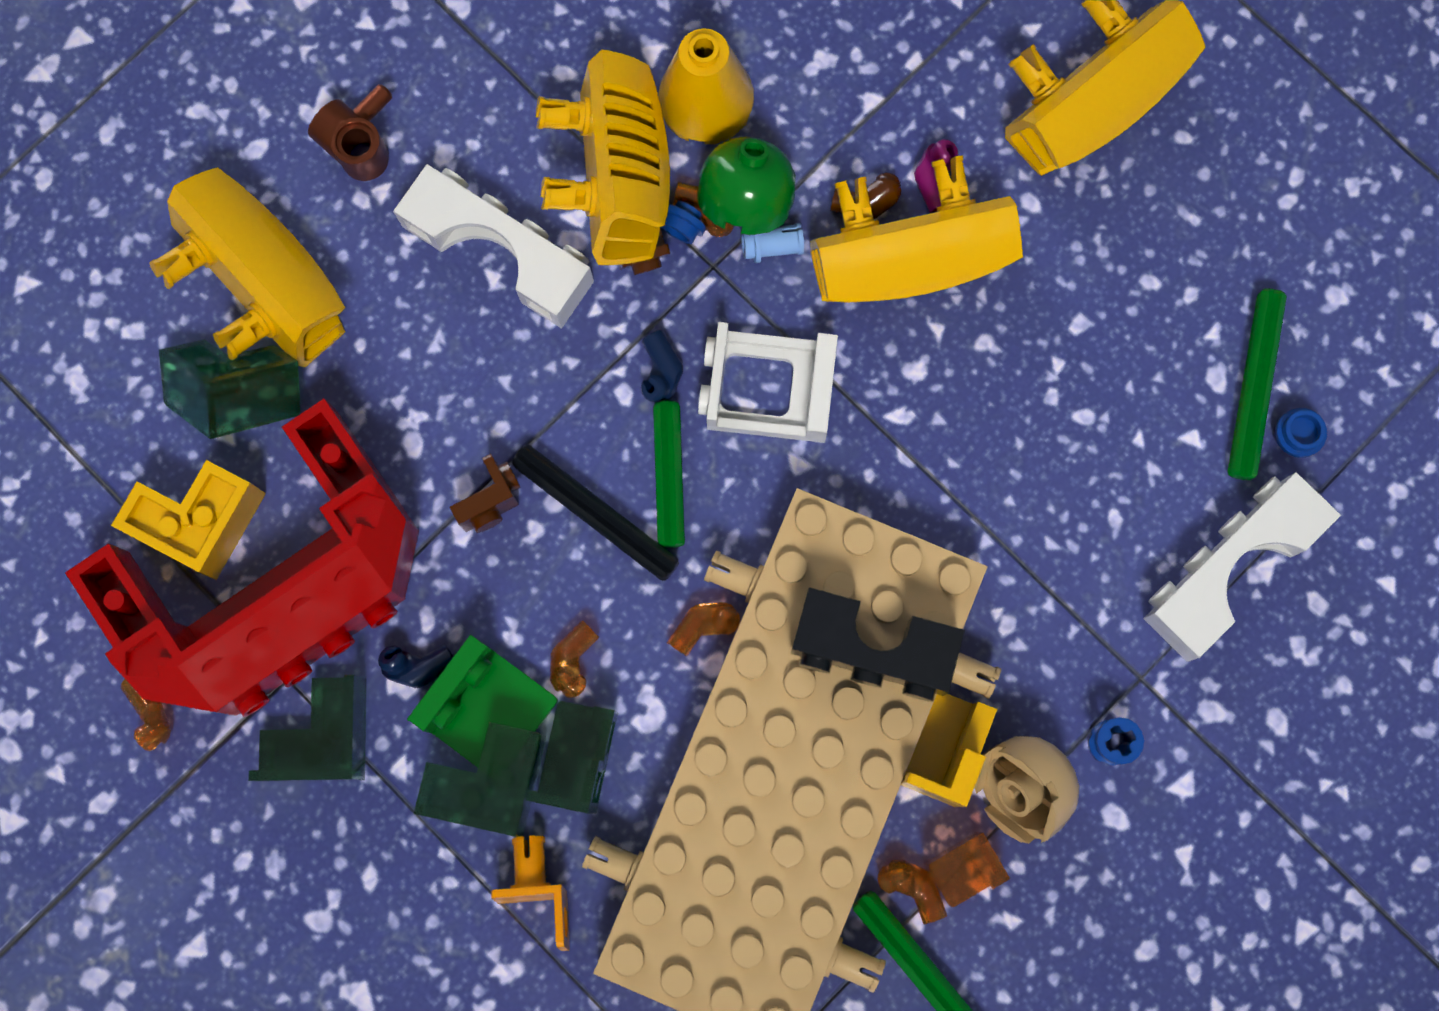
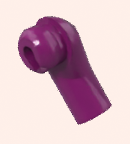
M941 139L929 145L914 171L915 181L930 213L937 212V207L941 206L934 167L932 168L931 162L944 159L949 172L951 169L950 159L958 156L956 145L948 139Z

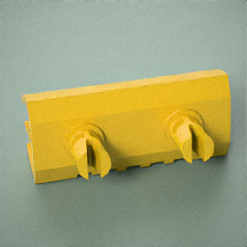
M1118 0L1083 1L1081 3L1082 7L1088 11L1107 39L1104 41L1105 46L1065 79L1064 77L1058 79L1034 44L1030 45L1021 52L1020 56L1008 63L1009 67L1015 71L1032 93L1034 99L1031 101L1033 105L1005 127V139L1040 176L1081 160L1119 136L1153 108L1191 68L1206 46L1195 20L1183 1L1164 0L1148 9L1139 18L1134 17L1133 19L1127 15Z
M601 49L588 62L580 92V101L569 102V100L538 97L536 105L538 122L536 128L576 129V131H579L584 141L586 181L583 182L543 177L541 184V197L543 198L541 209H577L585 211L590 221L592 254L597 264L621 265L645 261L654 257L660 227L665 226L669 209V151L662 109L649 65L634 57Z
M963 155L950 159L951 178L944 159L931 162L932 168L934 167L941 206L937 207V212L908 219L879 224V220L874 221L866 177L854 180L855 203L847 182L835 183L845 228L840 229V234L810 241V254L822 301L847 303L902 299L952 288L998 271L1023 258L1017 205L1011 196L976 203L975 199L970 200L963 166Z
M213 168L193 175L173 186L167 200L171 226L185 241L159 258L153 259L149 262V265L157 278L163 275L164 285L167 289L172 288L174 284L194 272L200 266L210 268L247 309L248 312L220 331L213 333L214 340L220 349L227 346L228 358L230 360H235L238 355L267 336L273 338L297 366L305 368L345 333L338 314L345 309V306L331 282L295 236L242 185L221 169Z

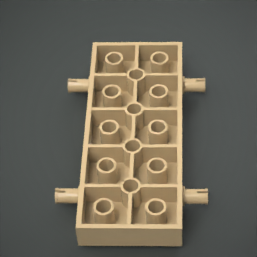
M797 488L764 566L760 564L757 569L723 555L716 550L711 560V565L729 573L711 566L707 569L704 581L712 582L745 596V602L748 605L645 851H640L636 855L595 836L589 850L607 857L608 861L591 854H586L582 868L593 870L625 884L624 890L627 891L593 974L677 1011H811L823 978H828L830 973L874 993L879 980L877 977L859 969L862 967L882 976L886 960L875 958L843 944V937L840 936L934 700L929 702L902 694L904 685L883 680L881 688L853 681L850 679L852 671L840 667L831 666L830 673L802 667L799 665L801 657L791 654L809 587L861 601L856 618V630L860 639L872 649L887 651L898 647L902 643L907 623L912 616L963 629L988 567ZM959 652L952 683L979 693L989 699L996 685L977 676L995 682V680L999 679L1001 668L991 666Z

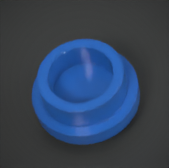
M677 201L675 206L669 204L665 226L660 227L673 238L686 244H693L696 237L703 236L706 231V226L700 221L703 216L702 213L683 201Z
M1294 408L1283 414L1278 420L1275 427V437L1279 447L1285 453L1293 457L1305 458L1314 455L1322 449L1327 439V427L1322 417L1315 411L1308 408Z

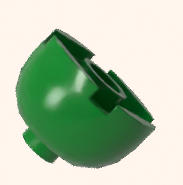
M747 136L731 138L719 144L704 161L699 177L697 201L702 213L721 228L725 229L727 222L731 225L742 227L741 234L756 235L768 233L782 226L788 218L795 199L796 174L787 155L775 144L761 138Z

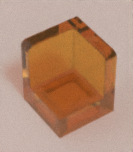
M983 832L971 834L924 862L941 894L951 907H956L986 888L993 890L1010 880L1009 875Z

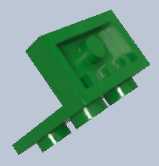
M470 634L407 720L423 732L435 735L493 780H501L556 706L558 699Z

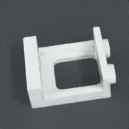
M718 322L717 337L707 336L704 366L713 367L711 385L702 384L699 397L698 414L707 415V430L825 443L838 335L818 333L816 341L728 331V323ZM731 356H742L790 363L793 367V379L788 412L783 416H773L724 409L721 405V395L727 359Z

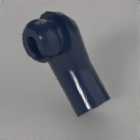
M658 330L642 340V344L654 364L647 381H642L641 392L646 400L655 403L668 401L674 396L683 374V365L664 331Z
M446 644L441 645L424 657L403 651L398 646H389L380 653L378 664L381 667L382 674L390 681L412 688H420L438 678L454 656Z

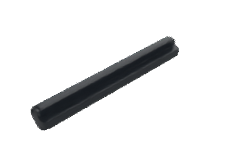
M525 444L515 454L512 460L515 469L658 579L665 581L676 570L679 564L676 556L531 445Z

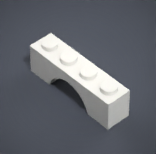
M426 164L393 211L401 226L441 252L454 244L470 239H484L502 245L518 261V279L515 290L521 303L562 329L594 282L591 269L588 266V258L569 245H565L563 249L547 240L549 237L548 233L534 222L525 219L521 224L507 215L508 208L493 196L485 193L480 198L467 189L468 183L452 170L444 168L441 173Z
M1297 472L1282 481L1275 476L1272 477L1255 493L1253 498L1258 504L1246 516L1239 511L1220 528L1218 532L1224 538L1212 550L1203 546L1184 564L1183 567L1189 573L1176 586L1171 581H1168L1149 599L1148 602L1154 608L1143 619L1187 662L1200 658L1235 623L1227 600V583L1233 566L1244 553L1253 550H1270L1291 558L1306 551L1341 516Z

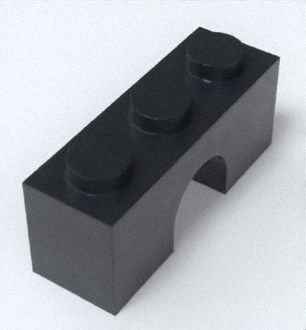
M809 587L791 651L792 655L801 657L800 666L823 673H830L831 666L840 667L852 671L851 680L881 688L883 680L904 685L902 694L933 702L935 694L944 696L949 693L965 630L912 616L907 623L903 641L898 647L887 651L875 650L863 643L856 630V618L861 601Z

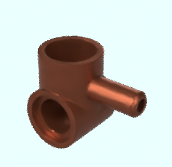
M378 84L353 110L342 100H333L317 112L309 125L308 135L340 163L345 172L353 179L359 181L373 180L379 177L388 166V149L376 127L370 121L392 99L391 92L385 86ZM360 143L370 144V148L365 154L350 156L352 149Z

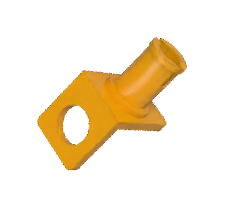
M524 836L512 838L515 884L511 885L510 889L491 890V899L497 904L554 900L556 947L560 951H570L567 890L561 884L551 885V883L546 882L545 837L529 836L530 857H528V840H525Z

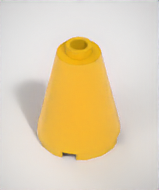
M702 28L688 33L681 41L661 80L658 97L664 121L678 137L687 141L691 139L702 141L704 144H717L733 138L746 125L753 107L754 90L748 73L725 38L717 31Z

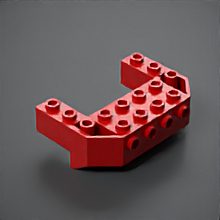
M323 398L283 425L282 429L330 498V501L319 509L332 529L191 625L185 626L173 620L130 552L108 543L65 572L113 647L105 653L106 657L144 700L234 716L240 713L242 717L249 716L269 702L267 694L282 684L285 687H290L302 681L312 672L309 665L325 654L329 658L339 655L354 644L355 640L352 637L354 634L367 625H370L372 629L377 628L397 614L398 611L395 606L404 601L406 597L419 530L343 418L326 399Z

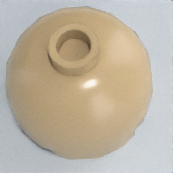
M1015 736L982 754L986 758L974 788L976 794L982 789L984 790L985 796L990 803L984 810L988 817L1005 834L1022 843L1029 844L1034 839H1041L1042 843L1059 832L1069 821L1078 804L1079 783L1072 764L1056 746L1040 737Z

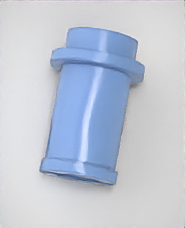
M800 223L780 226L768 233L756 235L741 234L744 259H753L754 263H760L761 258L791 254L802 255L804 253V237Z

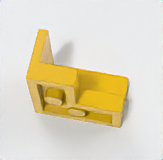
M206 460L181 504L137 481L111 526L187 567L217 580L262 502L265 492L250 482Z
M950 694L944 696L936 695L901 786L953 807H967L986 756L981 755V751L997 709L981 702L972 704Z

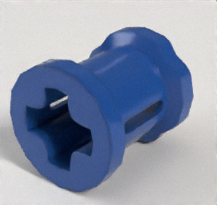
M1118 717L1096 724L1091 730L1087 744L1089 752L1095 760L1110 766L1123 765L1133 762L1140 756L1144 747V737L1142 730L1135 722L1127 718ZM1122 733L1125 742L1119 745V750L1109 751L1105 742L1112 738V734Z

